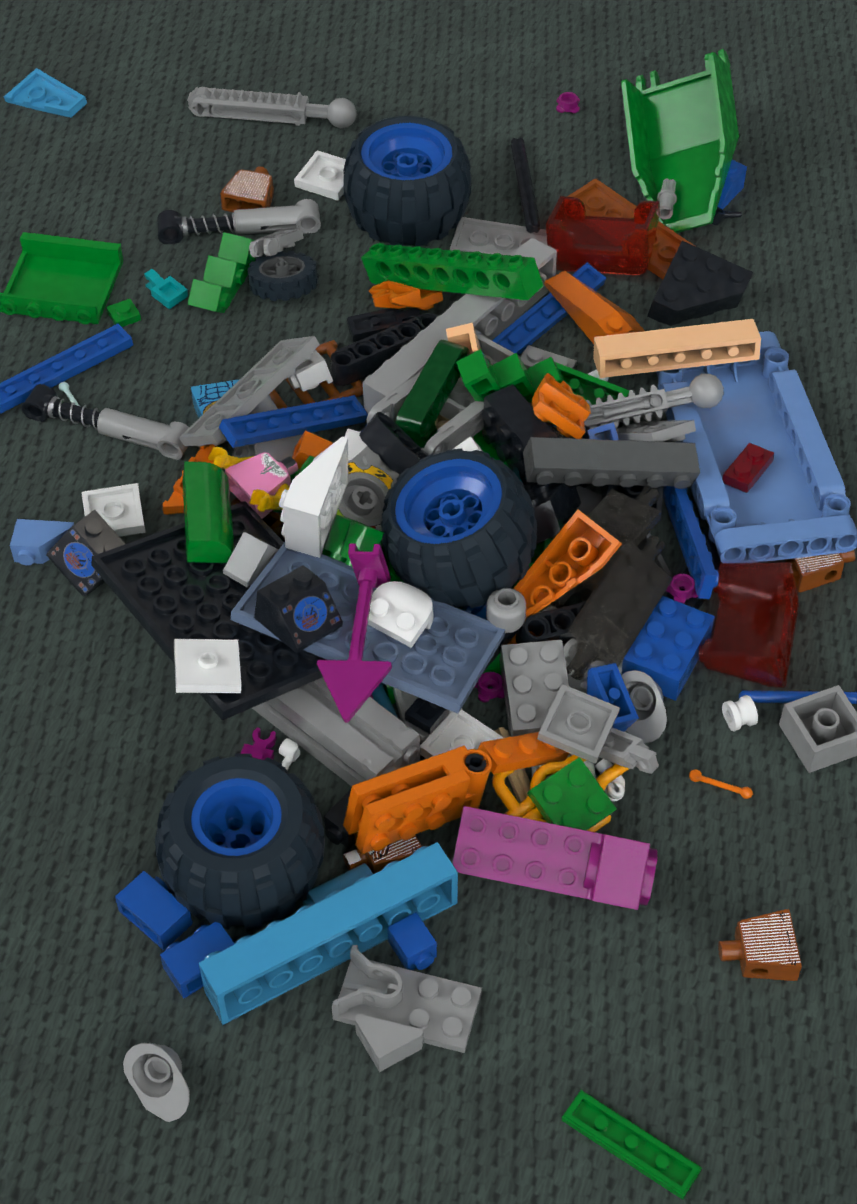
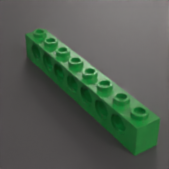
M377 243L372 245L369 251L361 257L369 280L373 284H380L391 280L424 290L529 300L544 286L535 258L522 257L521 255L510 256L501 255L500 253L487 254L479 251L464 252L460 250H441L440 248L430 249L421 248L420 246L407 247Z

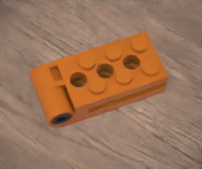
M464 745L352 785L343 826L349 835L358 832L355 845L361 854L373 850L380 851L391 843L399 840H409L416 834L428 829H438L444 823L462 817L464 806L479 808L492 767L491 758L481 750H467Z

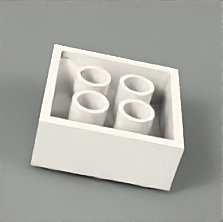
M339 438L317 455L313 462L292 480L289 490H283L279 507L283 508L280 521L284 522L281 535L285 536V548L320 558L335 514H337L348 484V438Z

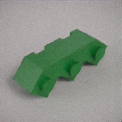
M223 232L218 257L208 255L203 280L193 279L188 305L224 313L230 306L240 286L244 283L248 275L249 264L255 262V259L258 258L252 257L249 251L250 243L255 240Z
M481 349L456 361L463 383L475 401L484 402L485 396L513 384L522 396L532 403L534 393L547 373L553 376L558 383L564 381L562 373L552 357L526 369L517 353L493 365L490 364Z

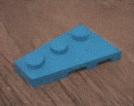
M37 68L4 96L5 101L8 103L70 118L87 104L84 95Z

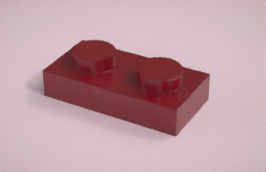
M749 443L724 472L723 483L748 493L773 462L774 452Z

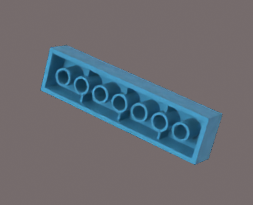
M438 842L429 847L423 846L418 848L411 856L401 861L390 862L383 870L371 876L366 875L359 878L353 885L342 891H333L324 900L312 906H303L294 915L282 921H274L264 930L252 936L248 935L240 938L233 946L223 951L210 953L203 961L199 962V968L205 994L222 1025L349 960L352 945H358V950L363 953L388 940L387 927L417 912L421 920L424 921L457 904L458 872Z

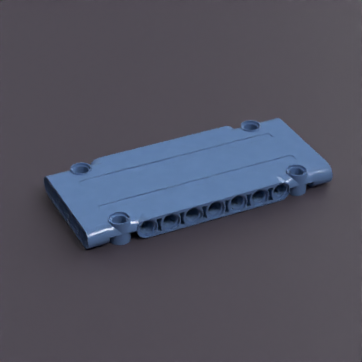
M759 332L761 336L759 360L656 372L658 390L665 389V392L689 387L691 381L701 374L716 376L724 387L722 400L712 408H701L694 403L668 408L667 412H665L668 421L694 420L696 431L685 434L686 439L676 442L695 443L700 474L690 488L701 519L707 520L709 525L708 537L710 541L715 543L723 564L732 566L845 553L857 548V528L849 514L851 502L846 497L843 480L798 373L795 369L789 370V354L784 349H781L779 341L773 332ZM749 443L774 452V459L749 492L746 493L724 484L722 478L724 472Z

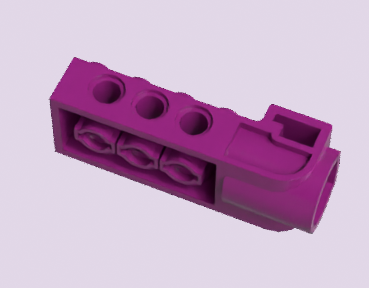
M464 806L452 864L458 873L638 910L639 905L647 906L650 900L658 851L657 849L650 848V843Z

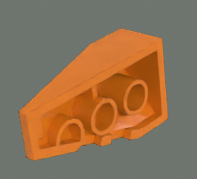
M566 271L544 281L545 287L593 344L594 337L645 331L631 314Z
M577 509L530 567L524 578L513 588L519 591L525 598V620L602 569L622 543Z

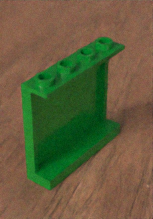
M23 232L20 237L22 253L4 293L0 292V312L7 315H28L32 318H52L56 321L68 320L81 324H99L124 262L121 244Z

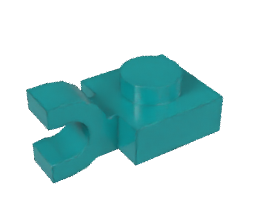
M153 269L144 273L145 278L150 281L145 285L151 290L152 297L166 308L171 309L188 297V289L171 276L164 280Z

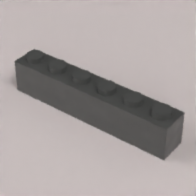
M530 437L523 451L527 482H537L541 485L550 483H565L570 486L578 484H593L594 486L621 485L622 487L641 485L650 488L674 486L675 488L683 489L691 487L700 474L695 443Z

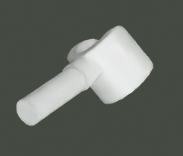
M288 738L282 742L279 748V754L285 757L282 761V766L287 771L291 763L295 762L300 756L298 744Z

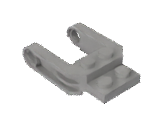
M421 371L377 402L367 416V424L377 412L386 414L396 422L397 414ZM461 376L440 412V415L449 421L441 426L437 433L428 440L425 447L422 448L428 455L451 450L484 428V418L482 415L484 402L474 400L465 387Z

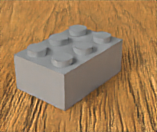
M562 640L501 645L499 661L509 734L512 737L539 732L561 684L569 686Z

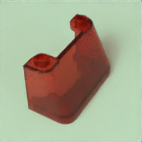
M560 196L546 223L547 245L557 250L556 270L576 272L588 262L600 273L641 275L645 273L650 263L660 216V201L640 202L635 208L634 218L586 216L585 205L580 199Z
M720 563L718 585L713 587L714 593H718L720 599L713 639H706L704 645H700V662L704 663L705 667L710 670L772 688H785L799 608L798 591L791 563Z

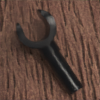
M717 206L712 224L719 225L722 218H739L742 216V213L724 211Z

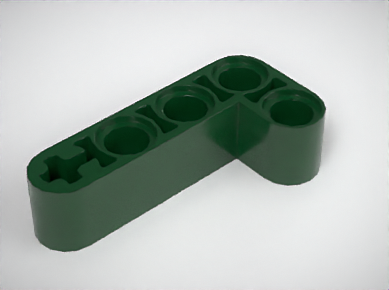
M440 340L397 414L395 423L421 448H424L428 440L437 433L435 421L461 376L456 361L469 355L468 347Z

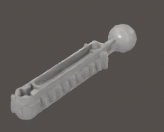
M196 87L195 90L189 93L187 99L188 108L194 115L199 117L207 116L293 123L297 126L305 124L307 117L328 119L333 126L341 129L352 125L357 116L355 105L346 98H336L329 105L309 104L308 96H302L300 92L297 95Z
M701 374L691 381L689 387L665 392V389L658 390L653 384L650 387V392L640 388L638 395H635L633 390H630L628 397L618 393L617 400L608 395L607 401L602 402L599 397L596 399L595 405L586 400L590 405L591 414L584 421L585 431L613 422L616 429L619 422L628 427L629 420H633L637 425L640 423L641 417H644L646 422L649 423L651 415H654L657 421H660L662 413L667 412L668 408L694 403L701 408H712L722 400L724 387L716 376ZM549 420L546 422L548 426L553 425ZM555 426L550 427L558 438H564V435L556 430Z

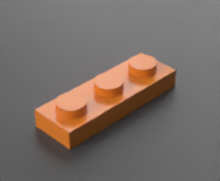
M539 732L484 741L478 747V750L485 752L491 758L492 767L490 771L492 774L543 765L548 762L564 761L569 755L566 751L537 740Z

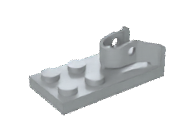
M352 945L350 950L351 961L339 997L332 1004L333 1020L355 1025V1017L359 1013L423 1029L424 1043L465 1053L482 993L481 987L368 960L358 950V945Z

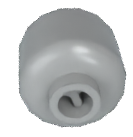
M502 588L492 592L486 604L487 620L494 626L505 629V633L519 630L526 618V601L524 596L519 591L511 588Z

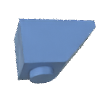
M17 519L10 543L14 562H19L22 565L43 564L50 560L46 556L47 552L74 525V522Z

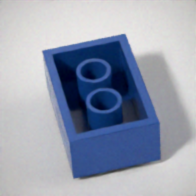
M659 595L623 658L622 674L633 670L645 672L659 685L663 696L676 701L711 638L715 616Z

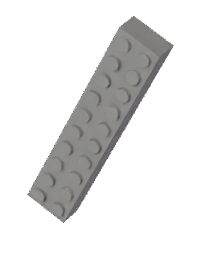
M534 238L529 239L524 245H520L511 255L535 258L543 285L545 280L556 275L557 250ZM544 285L529 300L465 294L458 301H455L442 315L437 316L434 322L427 328L421 330L413 340L403 345L393 357L386 360L372 375H368L362 382L364 409L369 414L371 408L377 402L423 370L437 343L440 340L448 341L446 329L473 323L476 335L479 333L493 340L547 296L550 291Z

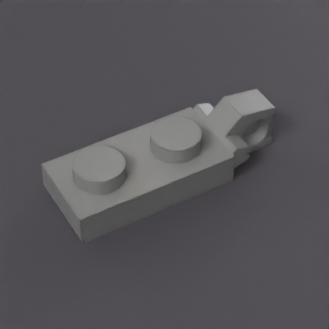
M615 728L611 729L599 756L600 758L628 769H633L636 766L640 771L650 774L659 767L656 752L649 750V747L643 743V739Z

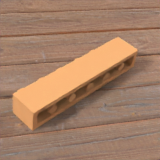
M754 319L594 337V362L599 378L759 360L761 336Z

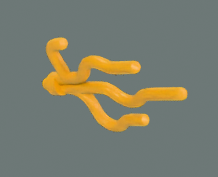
M571 755L562 762H548L540 766L533 774L530 790L543 782L548 776L555 774L579 757ZM614 764L602 772L596 780L605 791L606 786L629 769ZM515 770L493 774L492 786L509 810L504 814L547 822L542 819L544 817L535 807L529 796L519 803L506 786L505 778ZM611 815L587 831L597 832L611 821Z

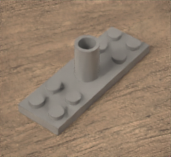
M309 336L281 340L179 437L183 445L198 447L210 444L220 445L227 440L219 429L222 419L277 410L278 408L269 394L284 379L294 375L297 371L296 368L301 363L313 356L312 352L320 345L316 337Z

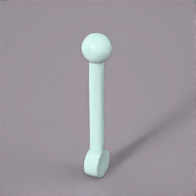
M61 382L58 387L59 390L66 394L71 403L75 402L77 406H80L70 392L69 384Z

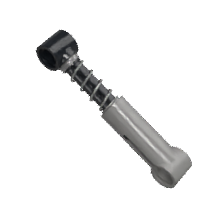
M304 199L297 202L296 205L234 210L232 216L224 214L222 217H216L213 214L209 218H204L202 215L201 218L193 219L190 216L188 219V217H183L177 211L165 210L157 217L158 239L163 244L180 243L190 233L200 235V232H208L210 235L212 231H219L222 234L224 230H230L232 233L235 232L236 235L291 229H302L303 233H316L321 226L319 206L311 199Z
M43 384L36 385L22 404V411L29 419L44 422L46 418H56L59 416L62 421L70 419L73 424L81 422L84 427L93 426L99 434L159 450L163 456L180 460L188 448L179 439L189 428L184 423L175 421L168 425L110 408H104L101 412H98V408L94 410L87 409L86 405L80 407L75 402L72 404L66 403L64 399L61 400L53 389Z

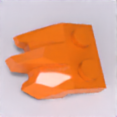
M391 280L377 284L369 290L372 294L374 306L381 308L400 309L411 307L418 308L419 310H428L433 308L434 304L443 301L442 291L418 289Z
M547 373L532 398L534 414L543 422H548V420L552 422L565 437L570 438L572 436L575 439H581L586 432L584 421L591 414L590 405L582 396L574 394L571 387L565 381L558 383L553 376Z

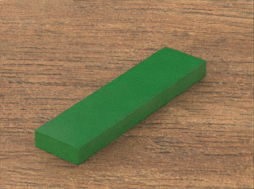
M580 1090L562 1116L564 1123L682 1200L702 1171V1167L582 1090Z

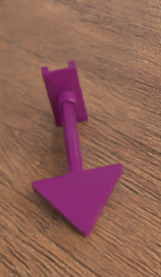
M356 544L349 545L348 555L359 585L349 658L347 660L317 661V666L345 723H348L392 669V664L389 661H362L373 588H378L383 583L390 582L391 580L380 544H374L373 552H360Z

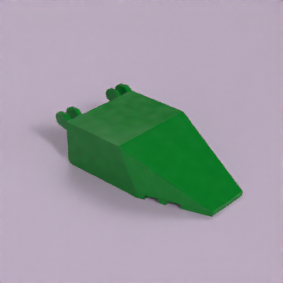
M725 49L719 50L718 55L715 52L705 54L706 71L660 85L659 74L654 70L650 72L651 88L647 89L646 79L643 75L637 76L636 87L627 79L621 81L632 172L642 188L641 191L644 197L647 198L655 219L675 233L713 223L739 138L730 61ZM664 179H674L676 181L675 194L677 195V201L673 205V215L669 219H661L657 215L659 204L657 195L662 189Z

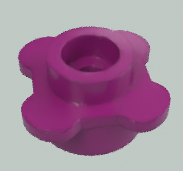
M564 92L556 100L558 103L556 110L560 113H577L580 110L578 106L580 99L575 93Z
M687 574L675 575L671 581L665 583V591L669 592L675 601L684 604L687 599L698 597L694 588V579Z
M495 672L483 673L475 685L479 692L478 699L486 703L493 698H504L502 676Z

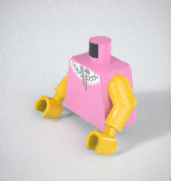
M213 447L208 457L210 461H214V465L225 469L229 480V490L241 502L246 501L262 519L272 510H283V508L279 507L282 492L284 489L289 490L291 485L290 475L298 471V465L292 457L289 456L279 463L266 452L256 456L238 458L228 455L227 451L221 447Z

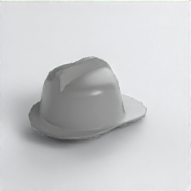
M637 670L627 671L621 676L639 719L626 731L633 736L643 739V743L653 742L662 735L667 723L662 690L652 677L645 672Z
M140 1043L132 1046L126 1053L123 1061L124 1073L146 1110L167 1122L179 1119L187 1111L190 1094L186 1080L182 1075V1062L178 1054L166 1045H157L155 1043Z

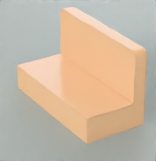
M473 323L446 329L448 341L468 347L469 355L481 349Z

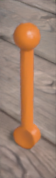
M692 770L689 774V778L693 782L701 781L741 794L744 799H749L753 795V791L749 787L740 788L702 776L699 770Z

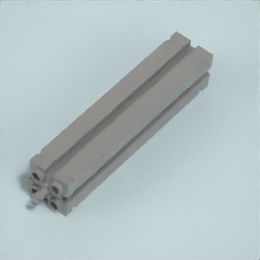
M323 677L252 708L350 786L420 761L419 733L411 727L407 728L403 721L371 697L365 701L348 723H345Z

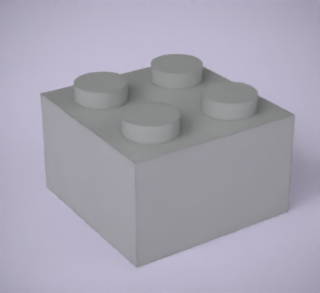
M839 685L784 704L779 726L808 773L857 756V712Z

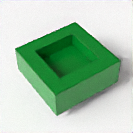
M130 298L106 307L107 313L115 325L119 324L121 327L141 320V315Z

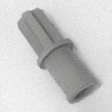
M664 179L662 189L657 195L659 203L657 215L661 219H669L673 215V205L677 201V195L675 194L676 181L674 179Z

